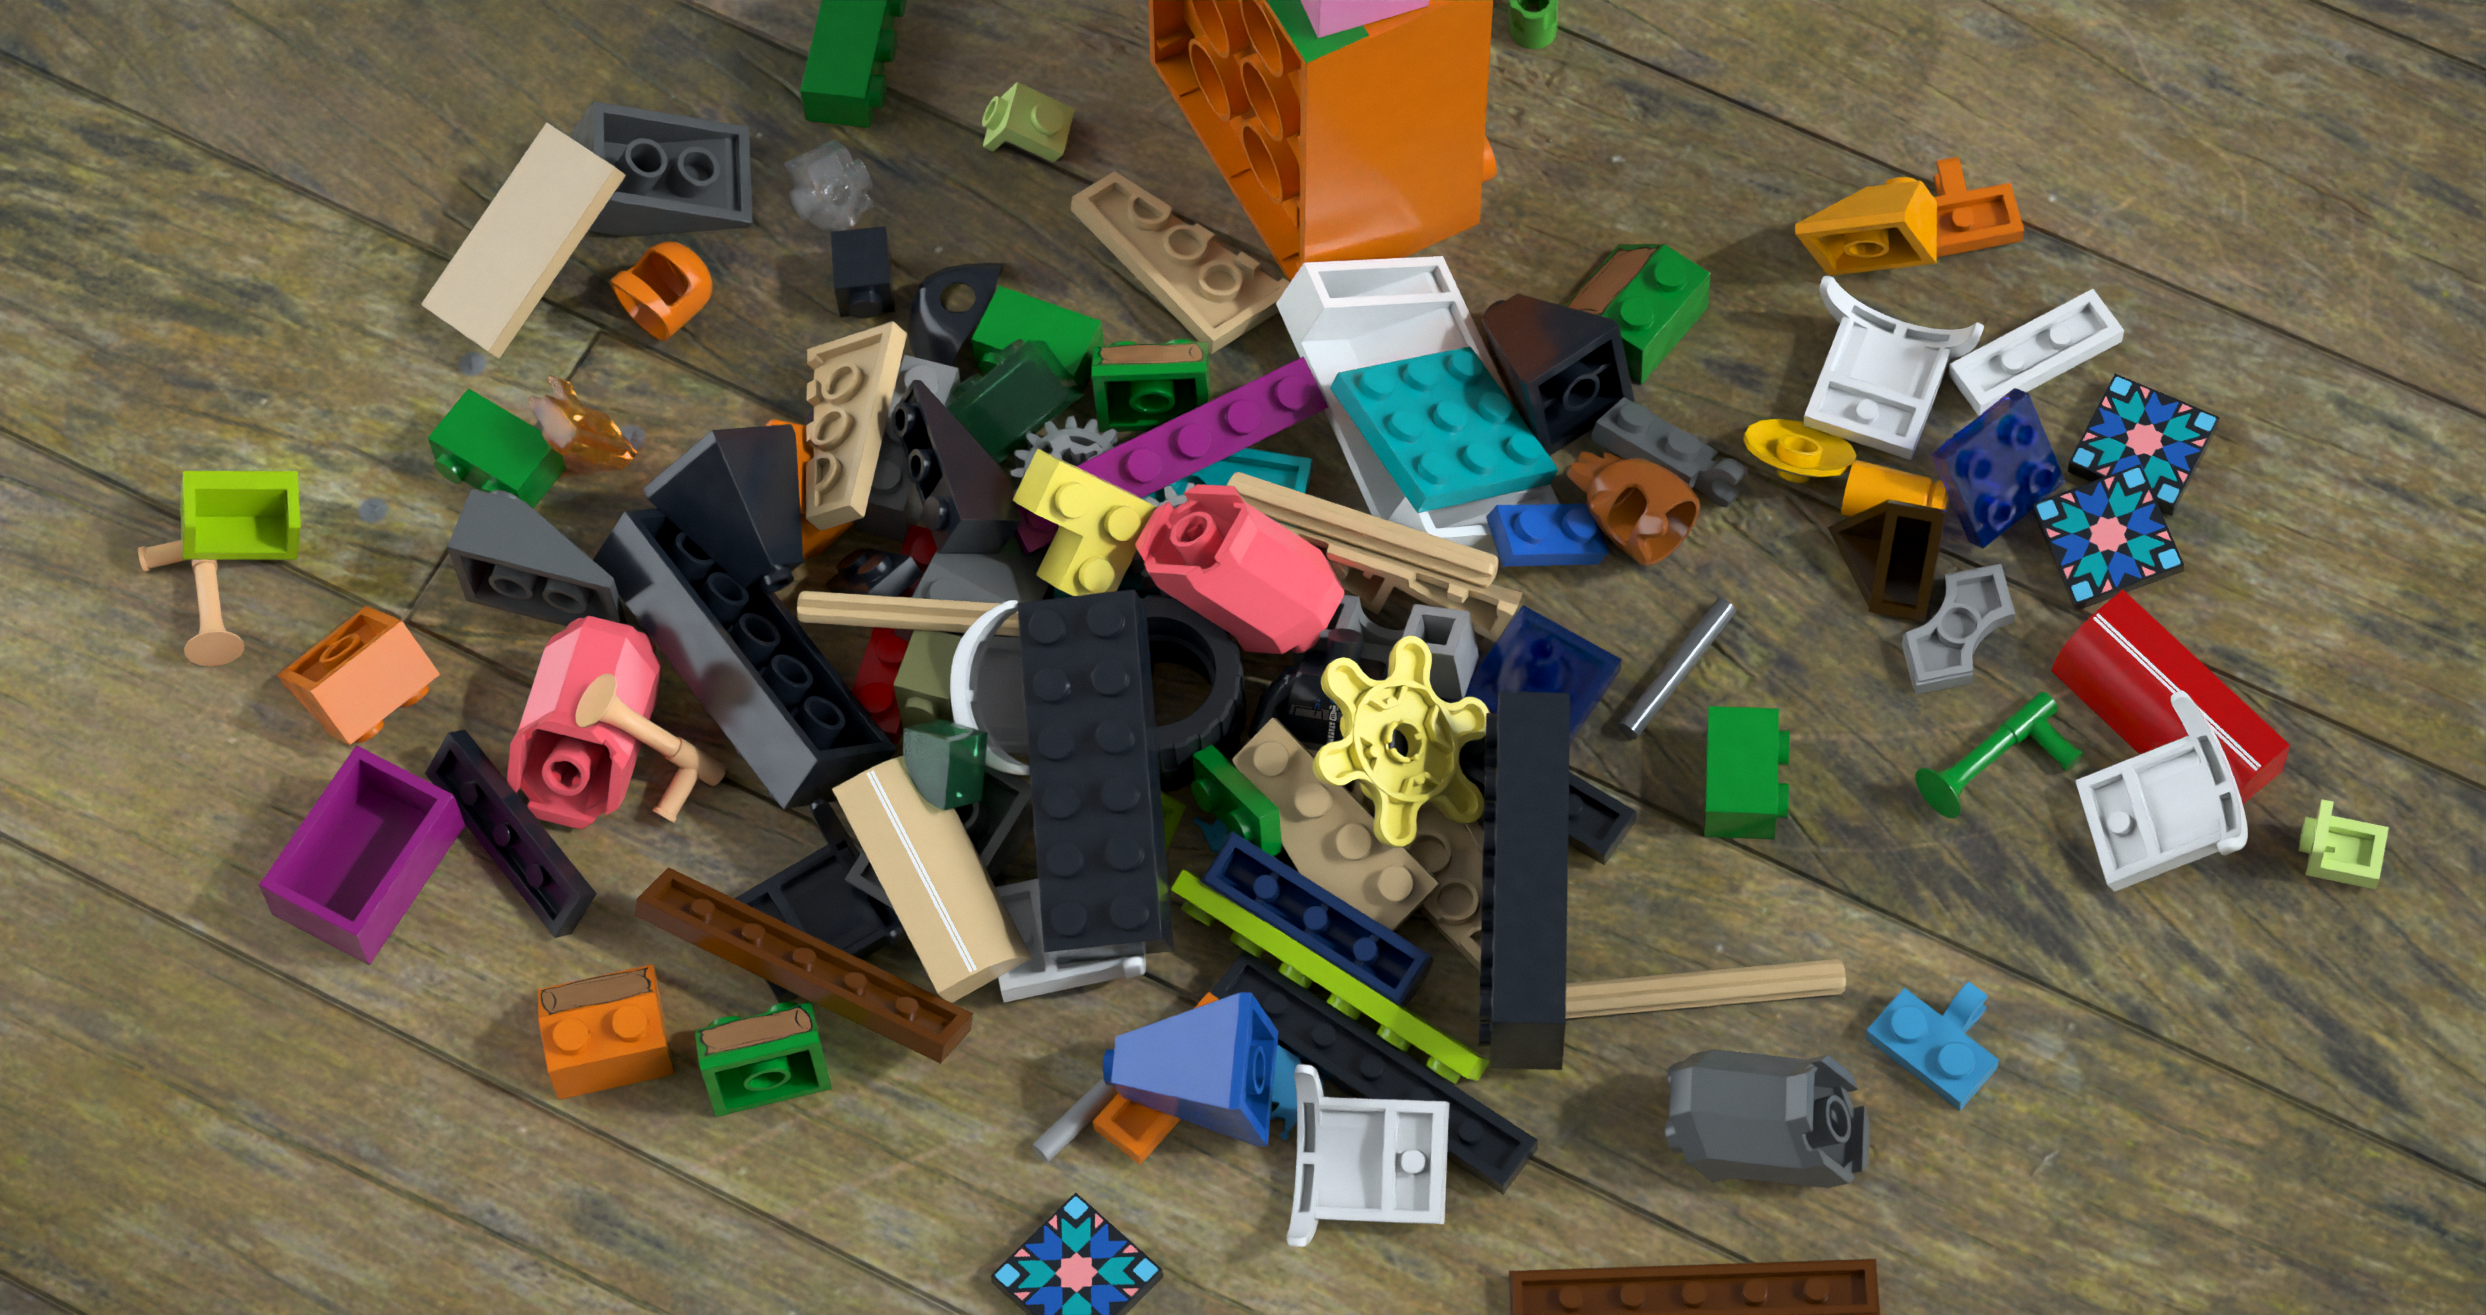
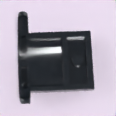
M823 798L814 800L810 804V811L827 845L734 898L861 960L887 945L893 948L908 939V935L893 909L845 881L860 853L830 804ZM764 979L778 1003L790 1002L799 997V995Z

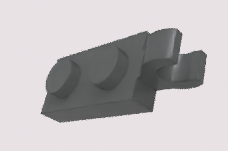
M1625 397L1595 423L1590 438L1623 459L1641 457L1663 466L1680 477L1691 489L1694 487L1700 490L1712 502L1722 507H1728L1740 493L1735 488L1730 487L1725 480L1730 484L1736 485L1747 473L1745 466L1734 459L1724 458L1716 461L1718 451L1699 441L1694 435L1684 432L1654 415L1646 407L1636 404Z

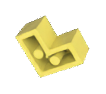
M1038 448L1012 500L1034 514L1060 525L1036 575L1057 589L1072 596L1117 591L1137 550L1135 543L1152 513L1157 508L1137 495Z

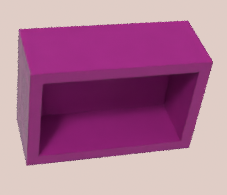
M356 745L259 884L272 915L370 966L465 827L456 799L453 794Z

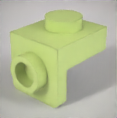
M1017 82L1003 96L993 97L988 104L982 120V125L987 128L983 147L993 152L1002 143L1007 141L1054 163L1064 154L1075 108Z
M2322 799L2317 817L2305 816L2298 851L2309 853L2305 875L2377 889L2389 827L2331 816L2334 802Z

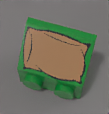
M1619 244L1565 306L1613 319L1619 325L1629 376L1642 385L1708 309L1710 272L1666 244Z
M1174 339L1161 344H1137L1131 341H1118L1111 345L1095 346L1092 361V383L1099 433L1106 432L1112 428L1116 432L1150 431L1210 402L1211 386L1208 342Z
M795 1002L779 1003L770 1007L763 1014L742 1019L737 1016L721 1017L709 1023L705 1028L694 1030L701 1073L716 1117L832 1089L811 1002L800 1005Z

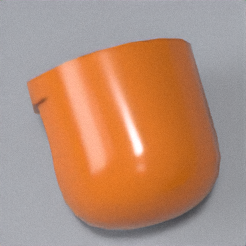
M663 241L650 247L628 271L618 272L609 281L616 298L627 314L639 327L660 341H668L700 312L710 299L713 290L710 272L702 259L689 247L678 242Z

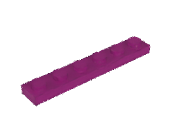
M1303 356L1076 467L1140 498H1144L1327 409L1328 405ZM1017 504L1022 521L1014 531V534L1024 555L1052 543L1060 525L1036 515Z

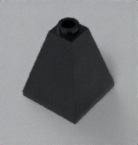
M1518 293L1508 300L1494 302L1487 308L1484 315L1481 316L1488 347L1516 408L1549 457L1593 429L1595 423L1623 397L1632 402L1635 401L1620 328L1613 319Z
M791 424L711 430L643 488L647 499L742 588L760 587L763 594H771L787 587L794 581L791 572L803 563L796 433Z

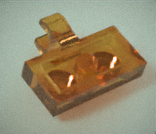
M550 375L547 381L553 387L555 396L546 395L544 398H539L531 395L527 399L530 409L545 427L542 435L547 443L562 455L572 453L584 457L595 465L602 462L624 469L638 453L608 414L584 407L578 400L575 389L569 381Z

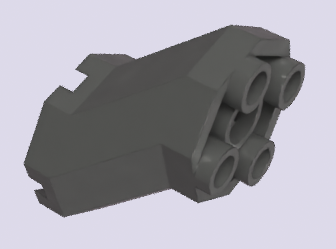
M1711 1049L1694 1053L1685 1061L1674 1063L1668 1069V1081L1671 1088L1670 1118L1665 1125V1135L1668 1144L1674 1153H1683L1687 1164L1711 1182L1739 1178L1831 1188L1849 1184L1855 1178L1851 1173L1863 1171L1869 1165V1117L1865 1106L1854 1108L1848 1092L1858 1090L1853 1074L1829 1055L1800 1059Z

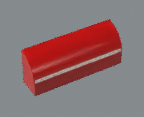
M2121 590L2088 618L2066 642L2055 659L2051 672L2139 755L2189 736L2171 703V696L2174 693L2184 691L2199 707L2217 736L2235 778L2242 804L2246 803L2284 769L2290 744L2124 590Z

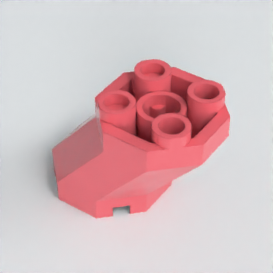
M1197 484L1184 492L1188 499L1185 503L1173 508L1168 501L1154 510L1135 545L1145 562L1144 565L1147 572L1159 589L1235 636L1245 652L1284 654L1291 650L1294 653H1303L1317 644L1320 639V632L1327 628L1345 594L1341 583L1320 549L1247 504L1235 486Z
M592 616L578 618L569 623L566 629L552 636L544 649L519 729L510 743L507 783L516 793L521 788L530 800L527 807L537 819L582 830L594 823L595 819L606 812V815L617 810L625 798L642 742L622 729L605 722L598 721L588 728H581L576 723V711L580 699L589 685L597 677L606 673L612 674L616 678V695L633 711L648 720L650 719L653 710L658 704L663 664L655 655L656 649L648 635L637 632L633 626Z

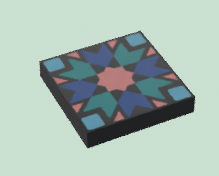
M2115 373L2068 463L2067 472L2093 482L2141 464L2161 512L2173 516L2218 428L2220 417Z
M2141 464L2033 504L2032 511L2075 612L2111 599L2121 590L2127 593L2184 572V563Z
M1075 1192L991 1275V1280L1001 1292L1027 1315H1126L1164 1276L1163 1269Z

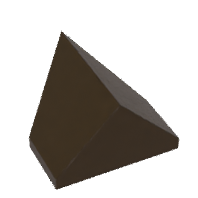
M1889 499L1828 527L1869 607L1868 612L1921 622L1926 621L1941 549L1946 510Z

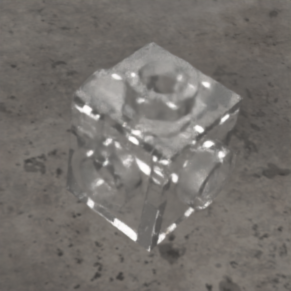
M831 140L784 163L795 187L794 190L789 192V197L795 211L803 222L809 219L812 224L824 231L829 228L831 231H841L858 223L861 220L859 213L873 207L867 194V190L872 189L873 185L865 166L859 158L852 160L847 147L835 140Z

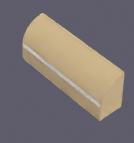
M918 753L903 755L885 761L832 789L931 982L943 999L952 1003L1033 959L927 756Z

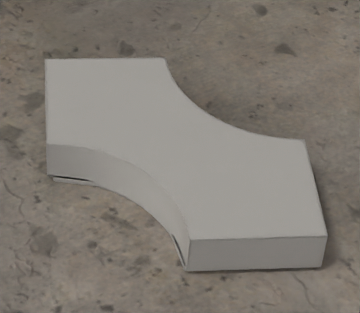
M2001 564L1945 574V599L1938 613L1925 625L1905 632L1902 635L1901 645L1915 694L1972 684V656L1979 643L1992 631L2014 623L2015 611Z

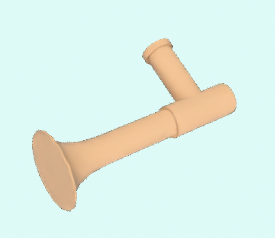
M182 540L147 548L145 546L138 547L139 560L144 572L150 571L151 568L190 560L182 559ZM191 559L192 570L195 573L200 629L198 635L186 643L184 647L185 657L190 662L201 666L225 665L241 656L244 651V641L238 635L227 632L224 627L216 573L218 569L217 560Z
M605 673L597 677L582 695L577 706L576 723L581 728H588L598 721L614 725L663 754L668 761L679 767L658 805L652 809L656 814L675 823L677 814L697 780L699 779L714 787L723 779L726 766L683 738L672 735L629 708L616 695V678L612 674Z

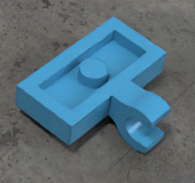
M1971 982L1966 983L1957 993L1943 1016L1904 987L1866 1031V1039L1959 1111L1998 1068L1999 1059L1965 1034L1986 1011V1006L1983 1003L1988 998V995Z

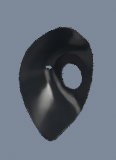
M1011 263L963 264L946 267L926 276L917 288L907 329L914 356L953 367L957 352L967 336L978 325L992 300L1002 265ZM962 283L972 288L976 298L970 309L962 313H951L940 304L941 292L951 284Z

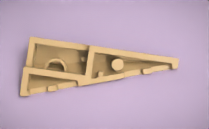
M1276 521L1320 549L1341 583L1344 595L1358 596L1361 606L1377 615L1387 599L1409 611H1412L1414 604L1470 611L1477 649L1486 654L1490 652L1494 643L1500 638L1514 615L1523 594L1522 592L1494 584L1483 588L1315 532Z

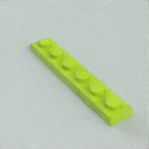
M1182 870L1171 890L1186 899L1181 907L1183 911L1210 927L1215 919H1218L1234 930L1229 940L1258 958L1264 949L1283 961L1278 969L1280 973L1307 989L1315 981L1332 992L1327 1000L1330 1005L1355 1020H1358L1362 1012L1381 1024L1376 1034L1399 1049L1407 1052L1411 1044L1430 1055L1426 1066L1456 1084L1461 1075L1475 1081L1480 1079L1490 1060L1407 1007H1399L1275 927L1200 882L1202 877L1198 874Z

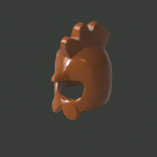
M1581 452L1576 462L1572 463L1567 470V476L1587 493V510L1596 521L1598 527L1623 552L1641 565H1653L1668 557L1685 540L1699 516L1700 502L1691 487L1673 472L1644 458L1621 459L1619 456L1610 453H1603L1601 457H1598L1589 452Z

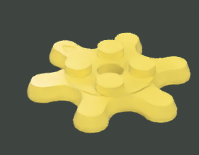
M1416 636L1402 638L1394 645L1389 655L1388 675L1385 680L1376 681L1369 678L1362 672L1357 663L1348 658L1335 659L1327 665L1321 677V686L1324 693L1334 701L1343 714L1340 721L1343 740L1330 742L1322 746L1315 756L1312 765L1316 778L1322 783L1332 786H1343L1353 780L1359 781L1363 793L1373 800L1375 804L1373 832L1376 838L1384 845L1398 848L1410 844L1415 838L1417 812L1425 802L1433 803L1450 821L1462 824L1475 822L1481 817L1484 810L1482 793L1463 774L1459 764V754L1466 742L1479 740L1486 736V713L1490 712L1480 699L1474 697H1465L1458 702L1449 703L1444 702L1435 694L1429 680L1432 655L1425 642ZM1394 729L1399 730L1407 739L1409 748L1406 757L1399 754L1395 748L1389 749L1388 744L1392 742Z

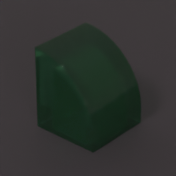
M943 719L904 728L903 752L905 764L918 792L929 803L942 810L982 801L988 733Z

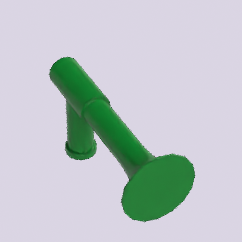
M2040 692L2004 721L1997 731L1959 762L1939 772L1929 768H1919L1915 773V781L1921 795L1935 811L1947 818H1957L1961 812L1958 798L1964 787L2012 746L2018 745L2027 736L2030 735L2061 764V768L2065 772L2072 769L2084 753L2080 749H2076L2047 722L2058 711L2055 700L2049 694Z

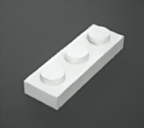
M2091 289L1950 363L1948 375L1980 417L2121 343L2124 329L2094 289Z

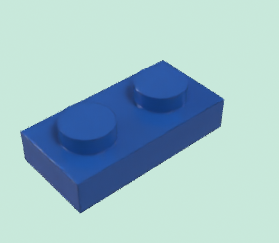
M1586 504L1496 505L1486 516L1502 566L1598 565L1609 553L1601 529L1588 512Z

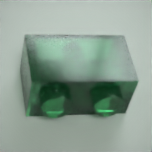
M1018 339L1012 342L996 355L995 360L999 365L983 378L977 373L962 382L952 392L956 400L946 407L997 464L1027 441L1026 436L1028 434L1039 432L1045 427L1046 422L1055 419L1084 395L1045 341L1028 340L1025 343L1023 339Z

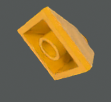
M1908 177L1892 178L1887 180L1885 185L1865 187L1796 223L1795 235L1828 276L1937 264V201L1921 180L1917 181Z

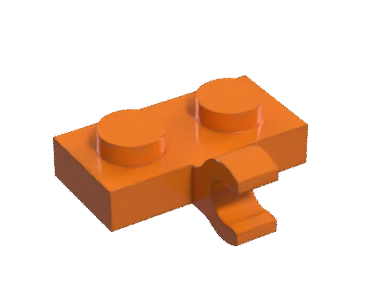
M1958 157L1936 161L1938 174H1934L1933 179L1938 195L1934 197L1937 201V257L2022 242L2024 227L2011 183L1967 191Z

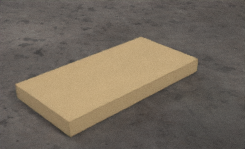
M546 122L421 305L500 359L626 175Z

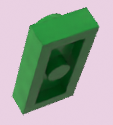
M1213 745L1192 754L1195 780L1191 783V789L1201 809L1207 813L1212 812L1226 825L1230 834L1233 831L1271 856L1282 852L1279 808Z

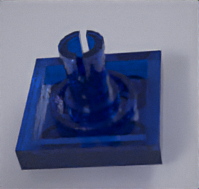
M2013 388L1961 431L1953 434L1951 439L1948 438L1941 447L1931 454L1969 543L1982 549L2030 512L2034 503L2045 500L2066 483L2029 393L2017 388Z
M1522 605L1472 676L1465 697L1480 699L1490 713H1498L1499 691L1570 693L1571 743L1621 671L1622 659Z

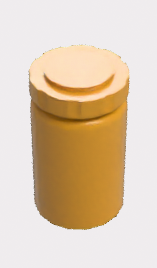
M1854 460L1843 497L1841 515L1852 517L1889 499L1943 509L1947 512L1951 493L1949 491L1950 482L1938 479L1937 483H1933V480L1926 476Z

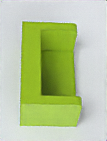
M182 471L180 499L182 559H298L301 528L298 471Z

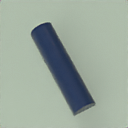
M1233 831L1200 880V882L1275 927L1401 1008H1404L1417 993L1432 966L1433 957Z

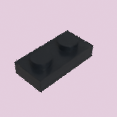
M861 548L844 557L836 567L838 573L825 584L832 593L897 597L924 574L911 556Z

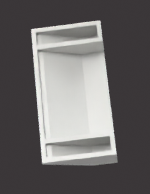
M1443 256L1303 263L1276 305L1300 358L1304 356L1328 405V408L1324 411L1371 515L1499 557L1486 516L1496 505L1559 504L1551 485L1417 513L1330 389L1338 372L1471 346L1511 402Z

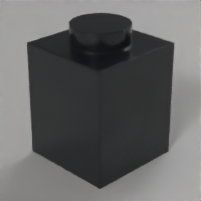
M886 226L831 231L834 290L840 317L872 318L880 313L895 312L892 259Z

